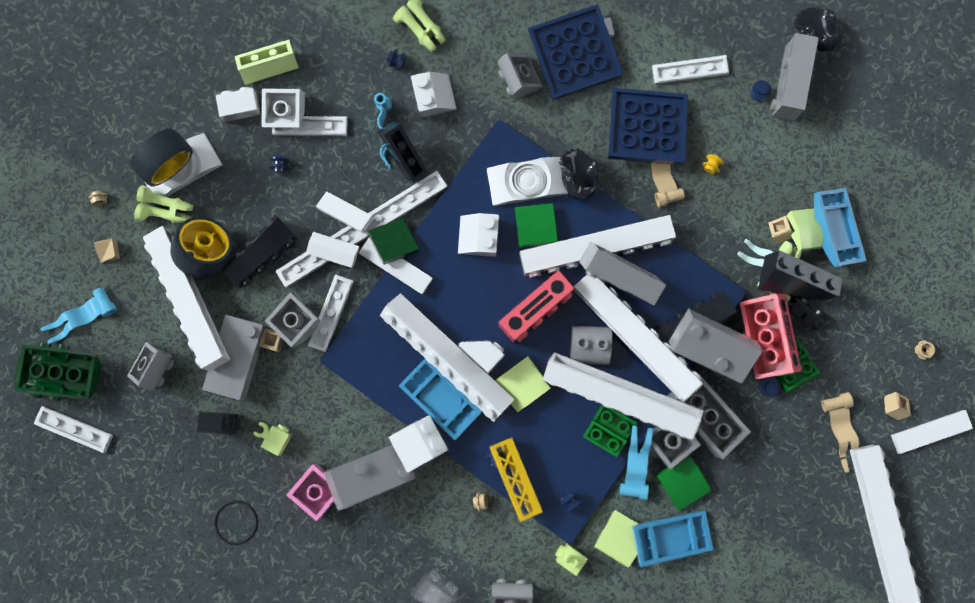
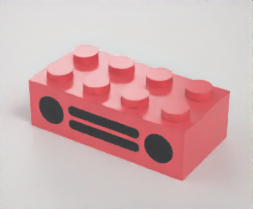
M558 270L501 319L498 326L513 343L515 341L520 343L528 336L529 333L527 331L530 328L535 330L543 323L542 318L545 315L549 318L557 311L559 303L564 305L572 298L574 287Z
M773 294L740 302L746 336L757 341L763 350L753 365L755 379L802 371L786 295Z

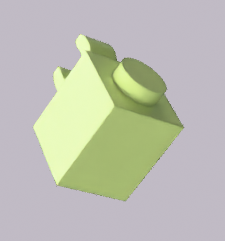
M260 422L258 425L262 426L264 431L263 433L255 431L254 435L264 438L261 447L277 456H281L292 437V434L289 433L290 429L279 424L278 427L271 426L269 430V426L266 423Z
M567 543L565 546L561 545L555 553L557 556L556 562L575 576H577L588 560L583 554Z

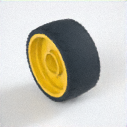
M167 128L151 136L135 151L130 160V166L150 187L158 186L175 176L187 164L193 154V150L179 133L172 128Z
M192 217L182 222L175 231L171 241L170 255L176 267L185 274L196 278H208L218 274L226 265L232 252L233 243L230 233L221 223L207 217Z

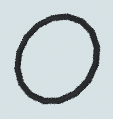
M232 500L224 503L217 510L214 516V529L216 535L223 542L229 545H240L253 537L257 529L258 518L250 504L242 500ZM232 503H241L247 506L253 512L255 519L251 535L239 542H230L224 539L217 529V517L220 511L226 505Z

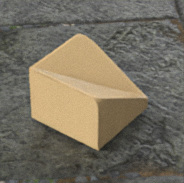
M787 215L769 222L772 238L776 243L792 239L791 235L794 233V230Z
M107 239L94 242L101 263L120 259L116 240Z
M264 328L259 347L280 352L283 339L274 330Z
M897 392L885 396L886 414L897 420L911 416L908 398Z

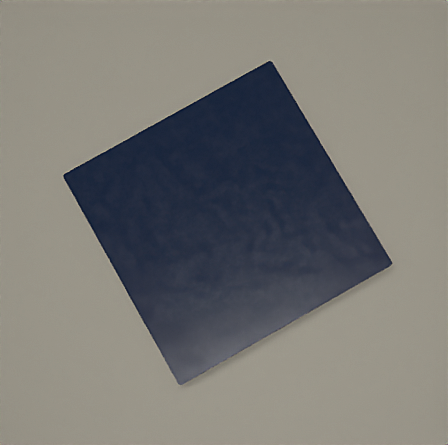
M497 120L413 233L412 237L419 251L402 258L433 278L423 295L385 271L322 356L320 362L405 425L409 426L427 417L428 414L399 387L425 357L415 350L407 340L401 337L380 316L385 306L401 293L458 347L461 342L490 341L492 344L494 342L499 344L504 349L502 352L504 357L488 374L494 381L526 357L531 359L544 377L548 361L554 352L570 358L572 325L608 326L575 293L574 289L572 291V298L564 305L559 303L557 311L549 318L545 315L542 318L543 323L535 330L530 328L527 331L529 333L528 336L520 343L518 341L513 343L498 326L501 319L556 273L540 272V276L530 278L529 275H524L519 255L520 251L539 246L519 248L515 207L553 203L558 242L645 220L599 188L586 201L575 200L567 194L493 206L487 168L506 163H521L538 158L553 157L503 121ZM478 213L499 215L496 257L458 254L461 216ZM671 241V244L666 246H660V244L652 245V249L642 251L641 248L636 249L634 253L629 255H623V253L616 254L656 275L666 284L655 305L617 288L616 285L606 280L603 283L608 289L610 287L613 288L618 294L617 298L621 302L625 301L632 309L630 311L635 316L639 315L645 321L644 325L649 330L653 329L654 331L659 330L658 325L666 320L669 323L676 320L674 316L684 310L687 312L688 309L693 310L692 305L701 300L703 303L709 301V296L718 290L720 293L725 291L734 308L737 307L745 295L744 289L675 241ZM578 263V267L567 269V266L559 268L560 273L573 287L587 275L581 263ZM729 317L720 321L719 323L724 325ZM613 331L609 366L588 365L664 396H668L672 392ZM672 352L677 358L681 357L686 362V367L690 372L694 369L697 362ZM550 385L551 388L518 413L510 404L494 422L481 412L456 440L432 419L448 449L444 453L510 502L512 501L499 469H493L492 466L488 467L490 460L484 457L487 453L491 452L490 446L512 438L542 509V513L532 518L568 544H571L628 463L632 432L617 457L590 442L583 435L600 408L601 403L588 400L576 393H570L559 386ZM627 415L637 421L638 449L645 439L648 428H652L654 424L645 423L639 418ZM502 452L500 454L501 458L506 459L504 453ZM507 464L505 472L507 476L513 478V474ZM515 482L513 487L514 494L521 497L520 491ZM570 492L577 493L575 496L577 500L582 499L580 502L581 507L574 513L571 511L566 512L568 508L566 504L561 505L562 499ZM523 501L521 505V510L528 514L527 508Z

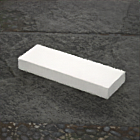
M329 192L324 194L316 206L318 210L361 233H364L373 220L372 215Z

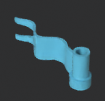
M378 93L375 95L374 100L377 108L380 110L377 124L382 129L386 112L392 108V102L384 94ZM384 144L380 149V155L385 165L391 169L385 158V153L388 149Z
M104 288L94 290L93 295L95 297L88 300L83 306L62 313L57 321L40 328L43 332L62 326L64 322L68 321L64 330L57 336L47 341L48 344L65 338L72 329L91 323L101 314L103 317H108L117 312L115 304L110 301Z
M632 426L625 484H620L619 495L639 497V500L647 501L649 485L645 484L653 428H648L645 443L640 453H638L637 426Z

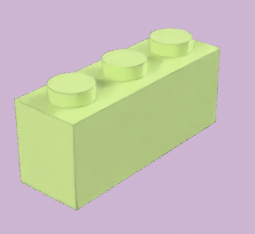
M289 40L235 56L239 73L245 85L298 69Z

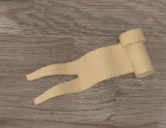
M651 163L653 180L658 189V192L655 193L657 206L660 208L667 206V203L683 200L685 198L682 188L677 189L671 175L670 164Z
M847 392L840 394L839 397L821 401L824 412L829 411L832 431L840 447L839 456L840 458L845 457L848 442H850L851 449L859 448L858 436L850 422L849 408L853 407L852 396ZM847 459L841 460L845 473L849 472Z

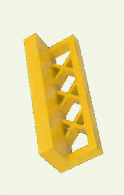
M509 438L490 446L489 448L519 521L522 522L542 513L513 439ZM496 448H502L506 459L499 457ZM507 464L510 467L513 478L507 476L505 472ZM515 482L518 486L521 497L514 494L513 487ZM523 501L528 511V514L524 516L521 511Z

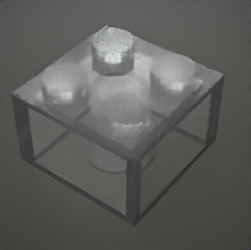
M427 569L413 588L411 595L421 603H455L458 600L459 592L457 591L458 587L451 581L446 583L442 580V575L438 571Z

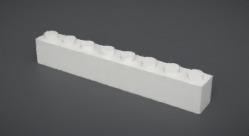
M668 215L522 250L519 255L524 275H529L530 278L540 276V272L548 271V273H554L558 270L560 271L559 268L567 266V269L578 267V263H580L579 261L590 241L614 254L623 253V255H629L634 253L636 249L641 248L642 251L652 249V245H669L676 238L671 217Z
M161 226L143 237L146 243L144 247L153 259L151 261L152 265L159 272V281L167 290L166 296L174 306V314L181 321V330L189 339L188 345L197 357L195 359L197 365L201 369L211 372L230 361L229 355L193 277L179 270L171 259L172 231Z
M586 275L574 286L575 293L682 403L688 400L701 388L702 383L700 381L702 379L694 371L691 373L686 367V362L681 357L677 358L672 353L671 347L667 343L663 344L658 339L659 335L653 329L649 330L644 325L645 321L639 315L635 316L630 311L632 309L625 301L621 302L617 298L618 294L611 287L608 289L603 284L605 281L597 276L595 279Z
M401 293L385 306L380 314L384 321L391 325L401 337L407 340L415 350L422 354L430 364L469 398L485 416L494 422L512 403L514 398Z
M555 352L548 361L543 380L550 385L559 386L570 393L579 394L588 400H594L605 407L614 408L625 415L634 416L645 423L654 424L683 438L693 440L703 414V410Z
M868 445L850 449L889 603H920L919 597H921V593L915 584V570L910 565V551L905 545V532L899 522L900 512L894 503L895 493L889 484L890 474L884 464V451L880 448V445Z

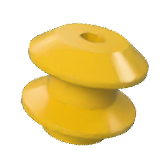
M714 154L707 155L708 162H703L702 164L705 167L704 170L710 174L719 173L720 169L718 166L724 165L723 160Z

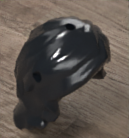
M813 7L806 8V10H801L800 14L796 15L797 18L793 20L795 28L800 34L818 37L817 50L821 52L833 50L841 40L840 26L832 10L815 9Z
M570 149V152L565 151V154L560 155V162H558L561 168L563 185L571 198L578 201H586L594 195L597 189L599 165L595 159L590 158L580 149Z

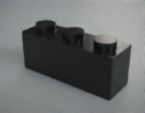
M392 121L377 131L405 179L414 183L428 173L424 163L399 123Z
M199 411L196 432L215 434L236 433V430L240 428L241 420L238 418V414Z

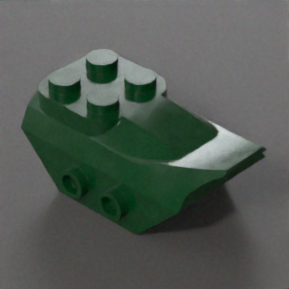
M39 343V346L22 345L21 355L18 356L14 379L16 383L14 391L30 393L31 398L42 399L43 395L49 396L48 400L61 401V397L89 400L96 392L101 370L97 354L70 350V346L64 345L51 348L52 344Z

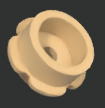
M94 191L88 197V200L91 201L92 206L98 207L107 204L106 198L108 195L102 191Z
M920 341L915 346V353L918 354L920 359H929L934 355L935 347L930 342Z
M478 492L477 497H473V505L475 509L481 512L488 509V498L486 494Z

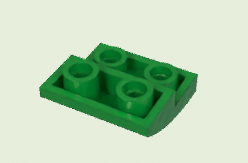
M553 203L515 207L519 248L558 242Z
M798 339L795 342L802 371L775 376L786 394L820 375V371L809 358L810 354Z
M601 404L583 437L617 457L632 432V426H636L637 421L619 410L608 408Z
M690 455L686 456L672 469L666 468L656 475L678 511L711 491L704 476Z

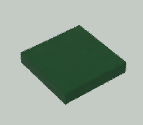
M403 218L368 230V236L383 265L419 251Z

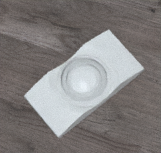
M204 133L186 140L192 148L193 154L187 164L175 176L158 186L150 187L146 184L152 192L167 197L222 166L221 161Z
M560 157L538 158L527 162L506 163L487 168L493 206L567 195L568 192L563 185L561 168L558 163L560 162Z

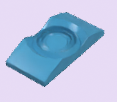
M846 188L814 193V218L821 226L824 235L823 249L834 267L867 261Z
M426 358L399 385L454 440L482 412L453 383L444 377L438 369L430 364Z
M705 510L632 526L640 567L713 550Z

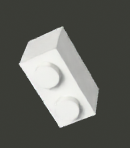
M243 87L239 91H224L216 95L219 117L224 122L261 115L257 93L253 88Z

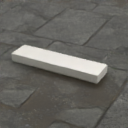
M726 55L652 66L655 85L729 74Z
M303 116L300 128H272V135L347 136L348 117Z
M368 238L359 252L360 255L422 295L433 280L432 277L402 258L383 265L370 238Z
M335 274L319 315L320 324L312 334L308 346L323 352L328 350L354 281Z
M41 406L34 421V424L102 453H106L113 437L108 432L45 406Z
M961 410L892 434L891 437L897 453L901 454L973 429L966 410Z

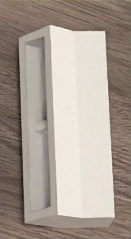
M313 232L306 253L352 268L359 253V246Z

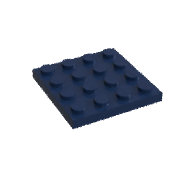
M598 4L528 28V33L552 100L623 75Z
M613 88L608 159L684 166L688 94Z

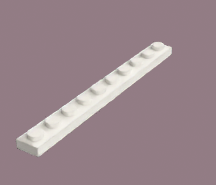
M435 171L369 212L368 214L372 215L373 220L364 233L347 226L331 236V238L357 245L369 237L368 230L397 220L445 190L447 185L438 171ZM305 252L276 270V273L284 286L288 288L328 263L329 260Z

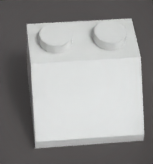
M426 72L411 76L420 118L457 110L448 74Z
M262 89V127L300 128L305 112V92L300 89Z
M478 213L461 216L458 254L496 257L499 215Z
M490 341L461 342L459 344V348L487 374L504 357L502 353L504 349L496 342L493 344Z
M430 415L389 437L407 472L448 450Z

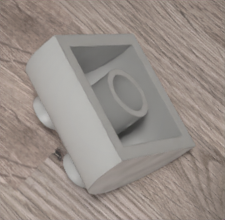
M506 53L499 59V76L502 80L506 81L508 85L506 91L509 96L523 98L543 88L528 54Z
M290 292L265 322L290 347L294 348L305 342L315 332L320 324V319Z
M572 325L570 359L585 365L609 366L612 350V329L609 327Z
M146 342L127 376L137 386L154 391L156 387L160 388L163 385L165 378L162 376L165 370L169 371L173 367V356Z
M655 426L652 430L651 446L669 469H672L701 445L695 437H693V440L683 438L674 432L663 430L659 426Z
M498 579L496 582H492L491 603H532L533 587L526 580L508 583L505 579Z

